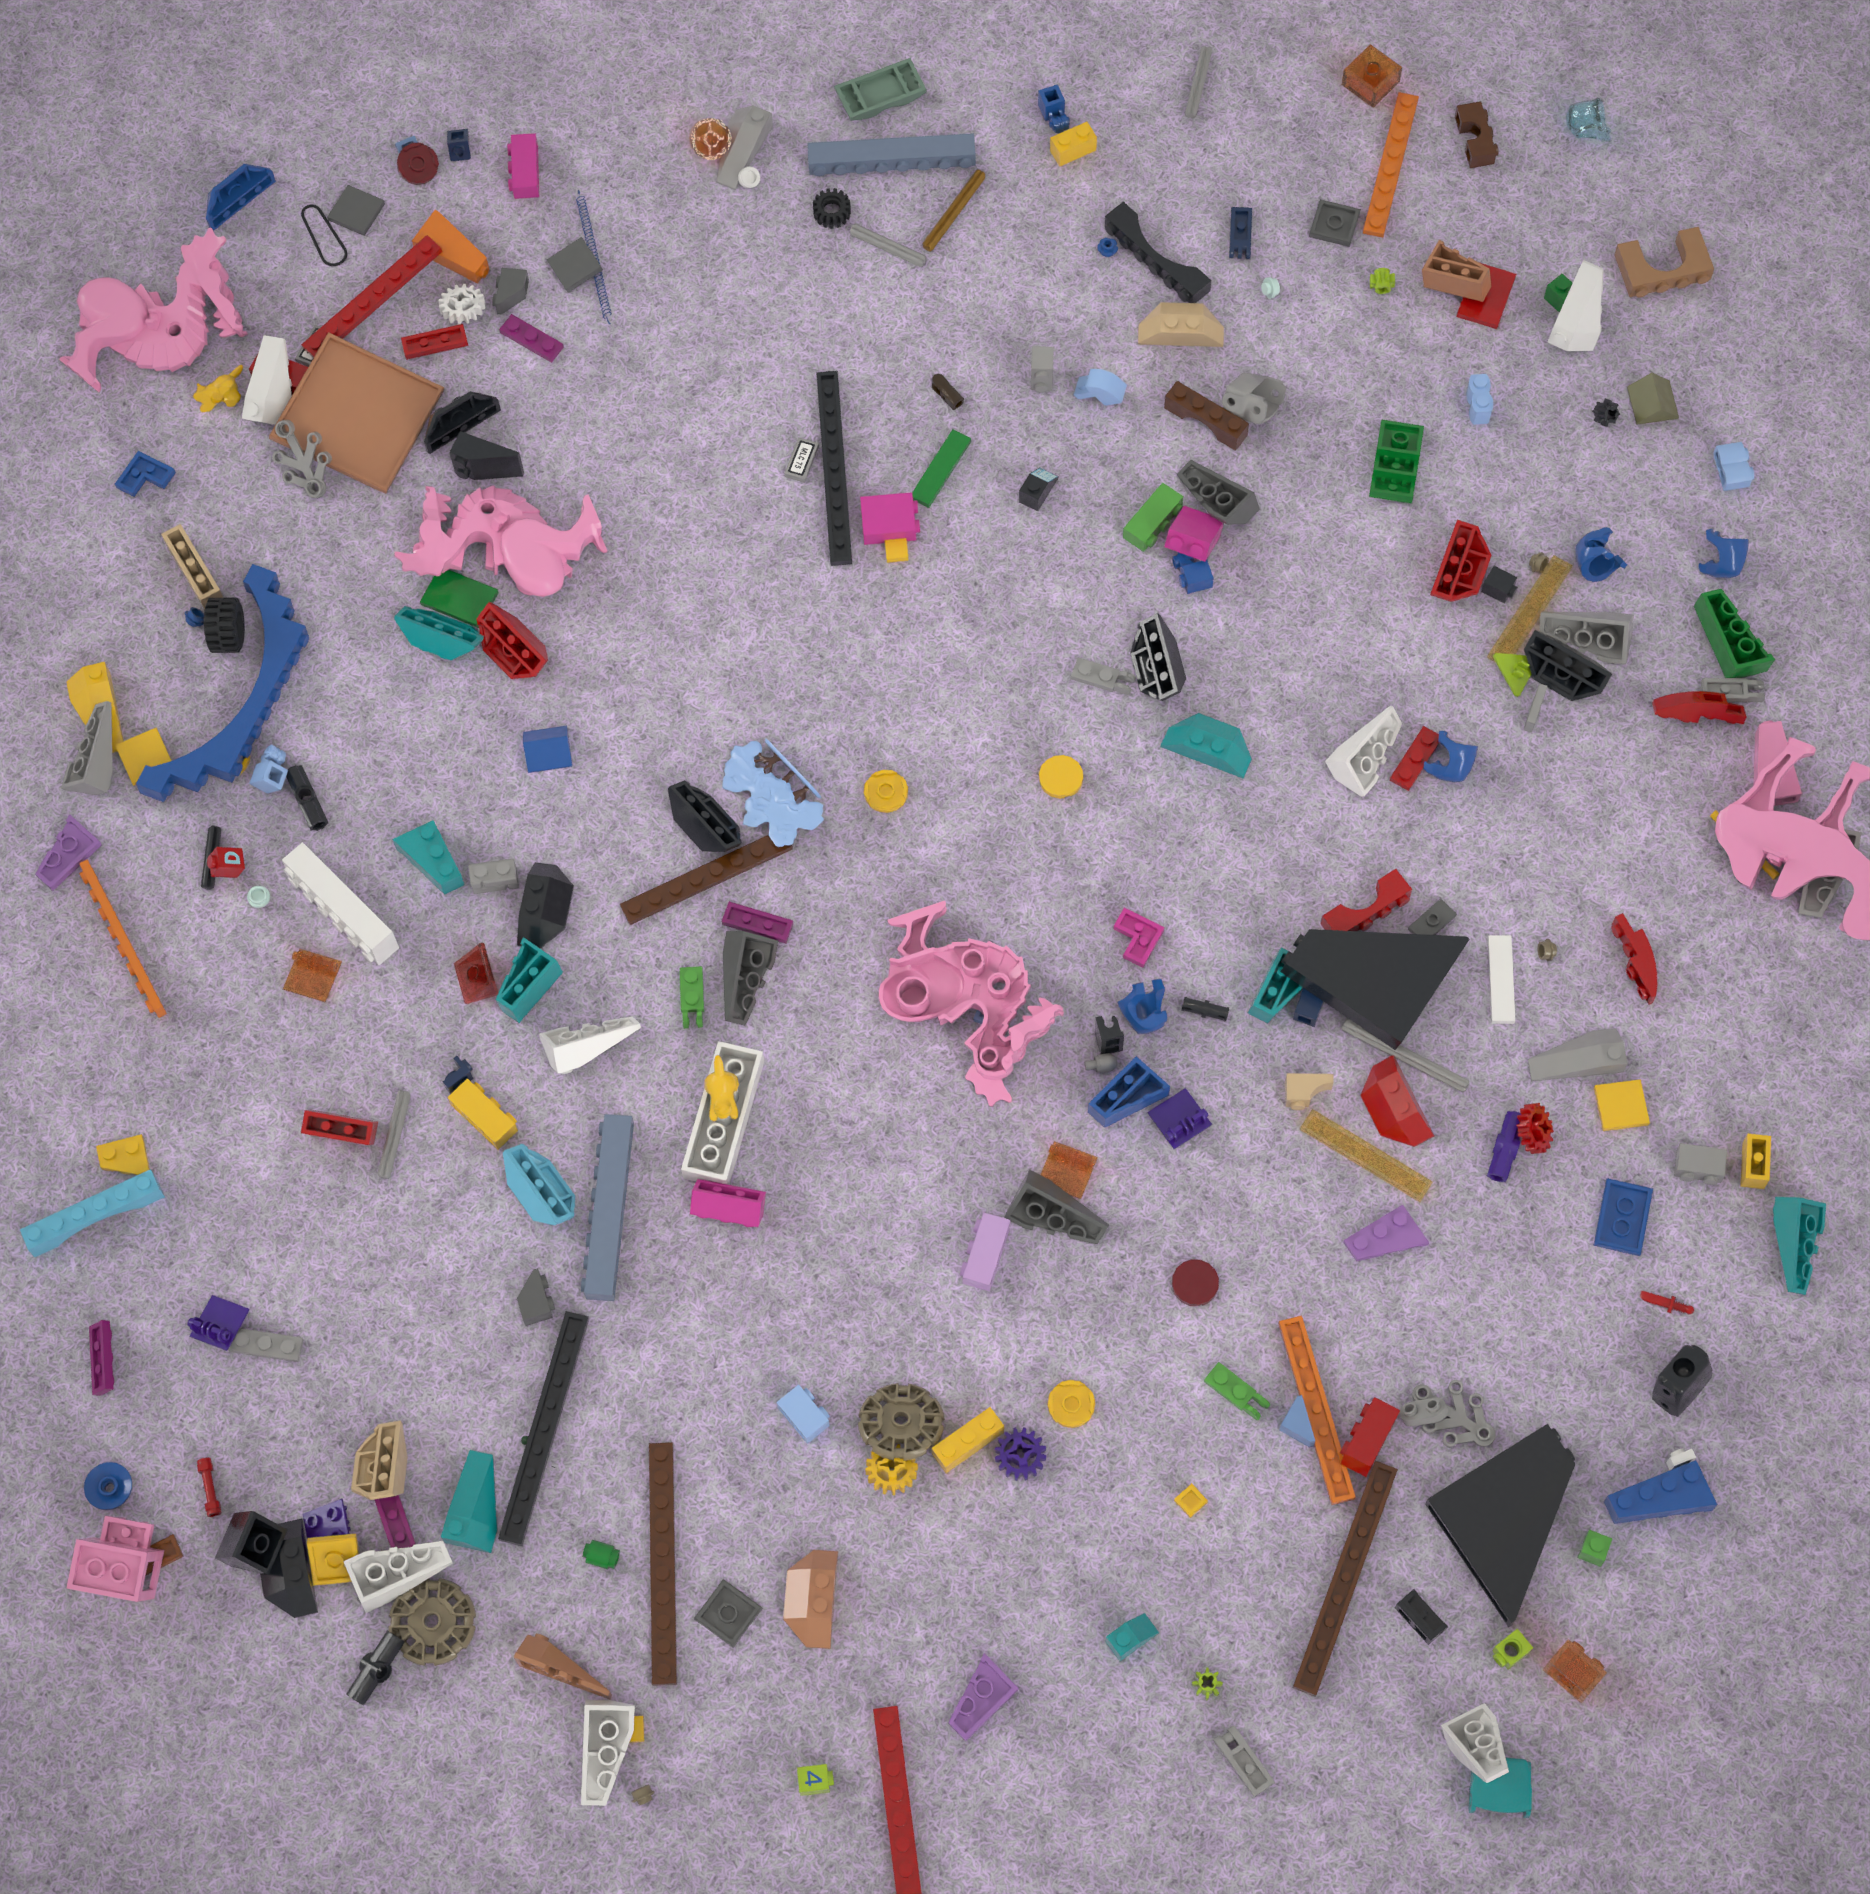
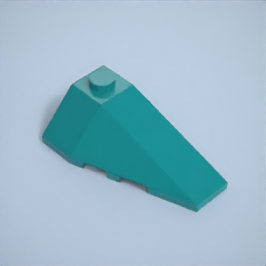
M1775 1197L1773 1221L1787 1290L1791 1293L1806 1295L1813 1270L1809 1261L1811 1256L1817 1254L1819 1249L1814 1243L1817 1233L1823 1234L1826 1203L1800 1197Z
M469 1450L446 1516L441 1538L446 1544L492 1553L498 1531L494 1459L492 1454Z

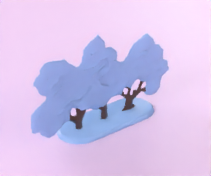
M765 739V743L774 752L773 757L761 755L762 746L758 741H750L744 747L735 745L730 753L731 758L725 763V776L722 788L732 792L750 791L751 797L745 801L747 814L744 816L743 825L758 827L764 822H769L768 836L776 846L783 847L784 845H792L794 843V839L797 836V828L813 830L824 821V818L821 816L823 804L806 800V792L808 790L819 799L822 798L820 794L769 740ZM756 755L760 757L759 759L754 760V757ZM763 761L764 764L768 762V765L763 768L755 767L757 762ZM778 761H782L790 769L788 774L780 779L776 778L772 773V766ZM769 767L770 770L768 773H766L765 769ZM794 774L805 785L803 789L791 790L789 779ZM800 797L801 802L796 804V800Z

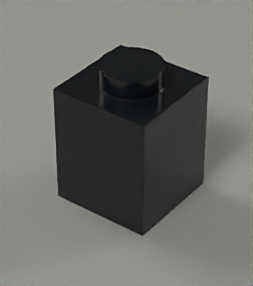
M1493 566L1483 583L1481 592L1505 604L1508 597L1512 599L1518 589L1515 586L1517 577Z

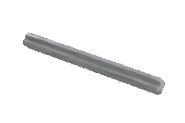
M1347 1019L1342 1026V1031L1390 1056L1394 1055L1396 1059L1461 1092H1465L1469 1085V1080L1401 1045L1396 1050L1392 1049L1350 1019Z

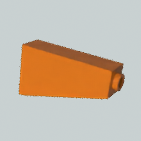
M434 210L413 238V246L428 235L443 251L433 260L434 262L478 284L489 273L487 257L439 211Z

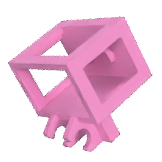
M105 1516L101 1538L76 1539L67 1589L135 1602L154 1599L164 1550L150 1548L154 1524L144 1521L126 1520L123 1517ZM154 1561L149 1589L143 1590L148 1562Z

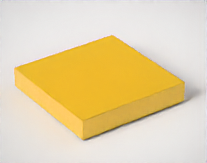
M157 727L115 745L133 786L136 785L145 765L153 767L172 761Z
M1641 1079L1594 1086L1603 1131L1648 1126L1650 1124Z
M356 1534L307 1538L313 1586L352 1582L343 1561L359 1555Z

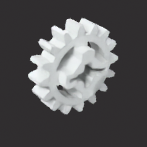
M463 284L461 288L455 285L453 290L447 288L448 293H442V299L438 300L440 313L443 314L444 319L449 318L450 323L457 320L458 324H461L462 321L468 324L469 319L477 320L476 315H482V310L485 309L484 295L481 294L480 289L475 290L473 285L469 288L466 287V284Z

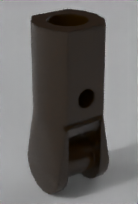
M935 374L932 377V389L941 396L952 410H956L964 403V398L950 385L942 374Z

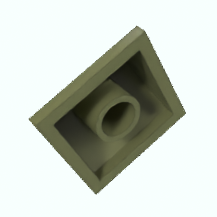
M1652 372L1627 386L1636 425L1679 419L1670 380Z

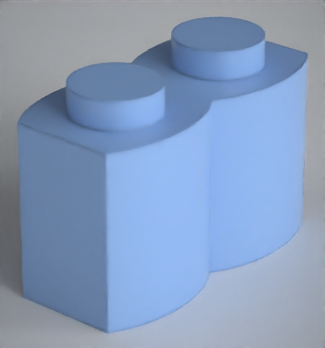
M1474 374L1469 379L1466 397L1470 404L1469 418L1473 425L1488 424L1490 421L1493 399L1489 393L1491 383L1487 374Z
M1742 442L1716 446L1713 454L1723 490L1728 491L1750 487L1752 480H1754V470L1747 462L1749 460L1748 449L1744 448Z

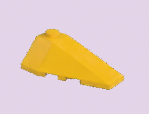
M105 661L83 666L66 681L70 702L85 726L96 704L105 701L111 702L112 753L118 752L115 745L124 740L111 673Z

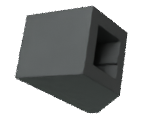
M502 267L500 276L497 275L496 278L497 294L494 293L492 305L496 307L497 314L502 315L526 299L529 284L527 270Z
M538 1268L532 1271L517 1297L525 1326L553 1318L551 1311L555 1310L552 1297H547L545 1289L549 1288L545 1274L541 1275Z

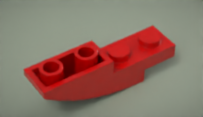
M1688 691L1665 695L1653 699L1652 702L1655 715L1661 718L1679 719L1685 723H1698L1700 717L1703 716L1710 720H1724L1730 724H1744L1747 718L1744 706L1728 703L1724 693Z
M1623 913L1619 914L1613 920L1612 932L1617 939L1620 938L1622 941L1625 955L1628 958L1631 957L1626 966L1627 976L1637 984V992L1640 998L1646 1000L1648 1005H1650L1655 1000L1658 985L1653 950L1643 928L1634 932Z

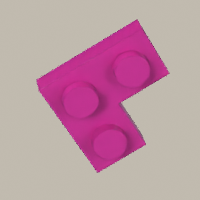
M1123 908L1113 927L1114 930L1132 938L1123 954V958L1144 968L1165 927L1129 909Z

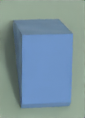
M1300 1395L1297 1396L1281 1423L1279 1431L1308 1447H1312L1315 1444V1438L1303 1397Z

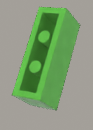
M1162 482L1123 528V539L1143 552L1147 547H1153L1161 531L1165 532L1171 524L1170 520L1174 516L1177 517L1183 508L1184 496Z

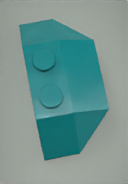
M404 606L394 616V620L412 646L438 655L443 659L453 660L474 650L484 638L473 626L434 611L412 609L411 607Z
M1201 713L1192 715L1170 726L1160 746L1243 779L1252 760L1240 728Z

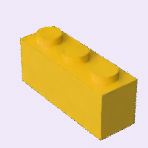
M466 1079L447 1097L448 1101L458 1113L499 1150L518 1131L515 1124L517 1120L509 1112L503 1113L499 1109L501 1105L493 1097L488 1098L483 1094L485 1090L477 1082L473 1084L469 1079Z
M989 1407L932 1447V1455L944 1472L948 1473L1003 1434L1004 1424L992 1408Z

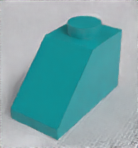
M1143 1613L1125 1622L1107 1635L1105 1642L1117 1659L1122 1661L1158 1635L1159 1631L1147 1615Z

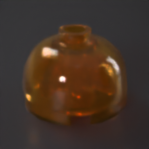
M712 117L700 119L694 123L690 130V146L695 154L703 159H720L731 146L732 137L730 129L720 119Z

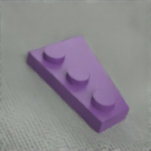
M70 814L66 819L67 823L62 832L60 831L56 837L57 841L51 851L47 852L35 873L37 878L52 891L80 866L79 863L87 860L102 846L101 842Z
M1404 1205L1399 1206L1346 1238L1343 1242L1356 1262L1392 1252L1429 1245V1241Z
M985 1653L948 1722L965 1742L1019 1690Z

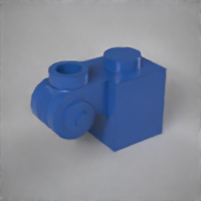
M1058 84L1038 90V106L1044 120H1049V127L1052 128L1054 133H1062L1064 130L1069 129L1070 119L1065 114V99Z
M1179 552L1176 556H1172L1174 568H1179L1181 573L1178 576L1182 588H1186L1187 594L1213 588L1214 577L1208 560L1194 563L1193 557Z

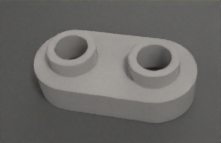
M1439 1397L1411 1401L1406 1403L1400 1410L1401 1419L1405 1425L1410 1427L1442 1421L1448 1414V1407L1445 1401Z

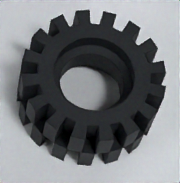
M828 188L826 193L822 190L820 191V196L818 194L815 196V200H813V215L819 225L823 223L824 228L830 225V229H834V225H837V228L841 227V222L845 225L847 223L846 219H850V199L848 200L847 194L844 195V191L840 190L837 193V189L833 188V192H830V188ZM828 204H836L840 207V210L835 213H828L824 211V208Z

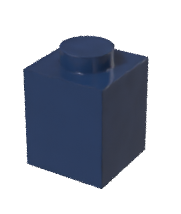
M1303 988L1293 1020L1315 1027L1324 1001Z

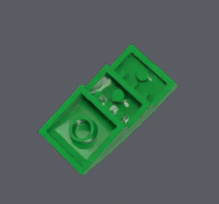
M1381 419L1369 497L1412 504L1424 426Z

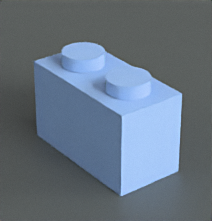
M797 1385L778 1400L776 1404L780 1412L808 1444L830 1426L828 1420L830 1415L822 1406L819 1408L813 1402L815 1398L807 1388L803 1390L800 1385Z

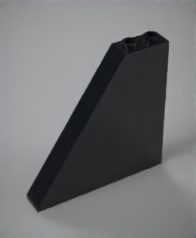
M1309 929L1305 936L1300 934L1294 942L1293 946L1296 947L1294 952L1288 951L1281 961L1284 967L1280 972L1396 1050L1470 939L1466 936Z
M1548 1424L1434 1494L1425 1503L1508 1628L1513 1625L1517 1618L1575 1467L1573 1453L1568 1448L1565 1449L1560 1442L1561 1437L1556 1429H1551Z

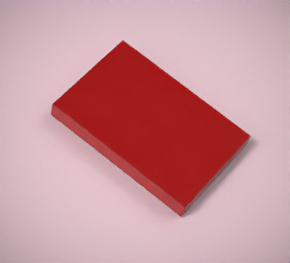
M1480 263L1490 270L1491 288L1483 302L1463 297L1456 317L1497 329L1517 274Z

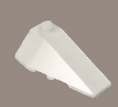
M1583 260L1554 324L1548 343L1565 351L1594 350L1602 326L1600 325L1602 313L1603 268Z
M263 336L245 396L242 419L275 425L292 397V383L288 373L289 362L285 339Z
M632 1016L606 1020L602 1023L601 1027L587 1023L582 1024L581 1030L569 1031V1026L540 1033L539 1036L550 1066L557 1073L567 1074L640 1029L641 1025Z
M443 1541L416 1544L413 1547L399 1549L393 1547L389 1548V1550L377 1552L375 1550L365 1551L343 1561L365 1613L391 1602L399 1595L406 1593L409 1589L414 1588L453 1564Z
M585 1700L581 1805L606 1806L634 1731L635 1705L612 1700Z
M1485 1703L1441 1725L1451 1752L1463 1765L1484 1782L1488 1783L1509 1772L1496 1716Z

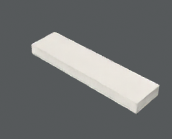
M1488 935L1491 1024H1515L1511 935Z

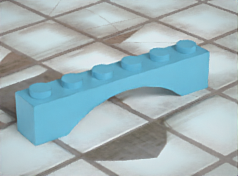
M150 1169L20 1229V1232L29 1252L34 1257H37L60 1246L72 1235L95 1222L125 1211L143 1208L165 1196L156 1176Z

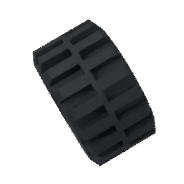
M237 597L209 598L204 610V635L207 647L211 653H239L243 646L245 635L244 613Z

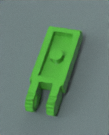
M681 967L679 969L683 1029L689 1028L690 1020L688 1013L697 1012L696 1024L698 1028H702L704 1012L703 967Z
M1220 1362L1215 1365L1204 1379L1208 1386L1239 1410H1244L1255 1420H1259L1261 1414L1251 1405H1248L1251 1399L1265 1409H1268L1270 1406L1268 1400L1256 1393L1255 1389Z

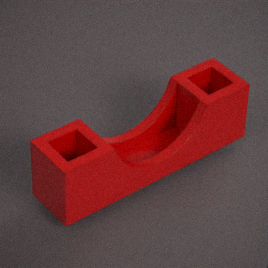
M1394 869L1377 880V899L1371 906L1355 910L1340 904L1322 915L1320 924L1325 930L1359 931L1361 929L1365 931L1373 925V921L1377 918L1384 919L1392 912L1391 909L1397 905L1402 907L1410 901L1412 888L1398 870Z

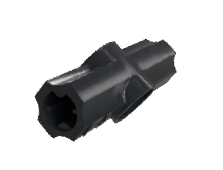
M295 765L288 768L286 778L310 830L318 831L323 829L328 824V820L303 766ZM305 796H311L308 800H302Z
M387 1630L373 1653H367L361 1659L359 1664L360 1673L346 1695L364 1706L378 1683H383L390 1677L392 1672L391 1663L405 1641Z

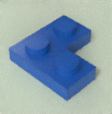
M137 451L115 482V486L117 489L135 497L145 481L165 489L176 472L174 468Z

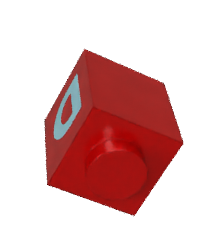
M216 847L207 859V866L210 868L211 877L237 878L245 869L242 848Z

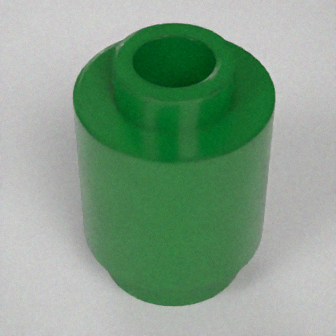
M592 1540L590 1544L586 1543L582 1557L586 1558L585 1563L607 1570L609 1568L615 1569L620 1550L615 1549L613 1545Z

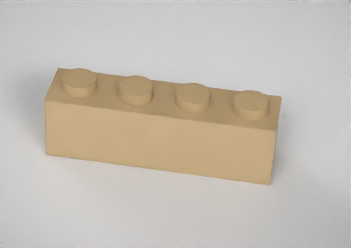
M179 524L162 533L161 535L167 548L204 610L209 598H223L219 587L182 525Z

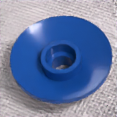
M106 1462L97 1465L88 1473L84 1482L86 1499L91 1505L101 1510H112L121 1506L129 1498L132 1491L131 1475L125 1467L118 1463ZM109 1484L114 1485V1489L111 1492L106 1491V1487Z

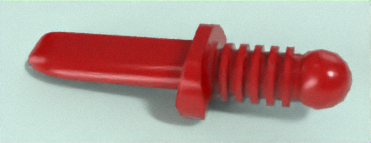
M1641 1291L1640 1298L1642 1300L1668 1308L1667 1313H1672L1673 1309L1678 1310V1312L1681 1311V1313L1685 1312L1688 1315L1694 1313L1693 1306L1675 1302V1296H1671V1299Z

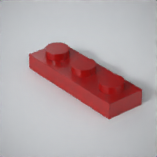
M463 324L401 337L406 360L469 346Z
M1423 726L1389 781L1410 791L1424 769V762L1429 761L1440 744L1438 742L1439 734Z

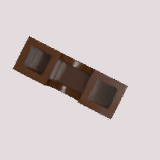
M1481 101L1457 105L1455 120L1459 134L1472 133L1477 136L1475 139L1467 140L1465 154L1469 167L1476 168L1493 165L1499 151L1497 144L1493 142V129L1491 126H1488L1487 110L1483 109Z

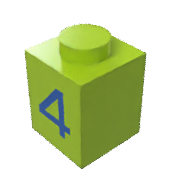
M827 1764L797 1767L800 1796L830 1793V1786H834L833 1770L828 1771Z

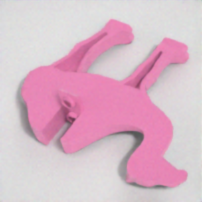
M1790 737L1785 750L1772 763L1760 771L1755 785L1740 799L1720 811L1715 827L1717 839L1729 856L1736 879L1743 886L1751 890L1766 858L1769 859V863L1781 867L1784 864L1771 894L1773 899H1785L1816 878L1840 877L1847 879L1854 887V894L1845 911L1839 929L1853 938L1870 941V860L1854 847L1843 825V819L1851 807L1853 795L1860 783L1870 781V767L1852 761L1840 789L1832 797L1827 809L1815 820L1794 813L1774 811L1775 796L1782 778L1798 760L1813 756L1816 751V747Z

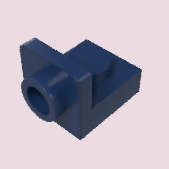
M468 128L447 131V146L451 161L471 159Z
M455 1056L453 1059L459 1069L450 1072L445 1077V1080L442 1081L450 1094L466 1079L473 1080L471 1074L473 1068L466 1059L461 1061L458 1056Z

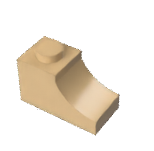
M1287 1073L1285 1079L1286 1107H1291L1292 1110H1303L1305 1107H1309L1313 1096L1325 1090H1332L1334 1083L1333 1074Z

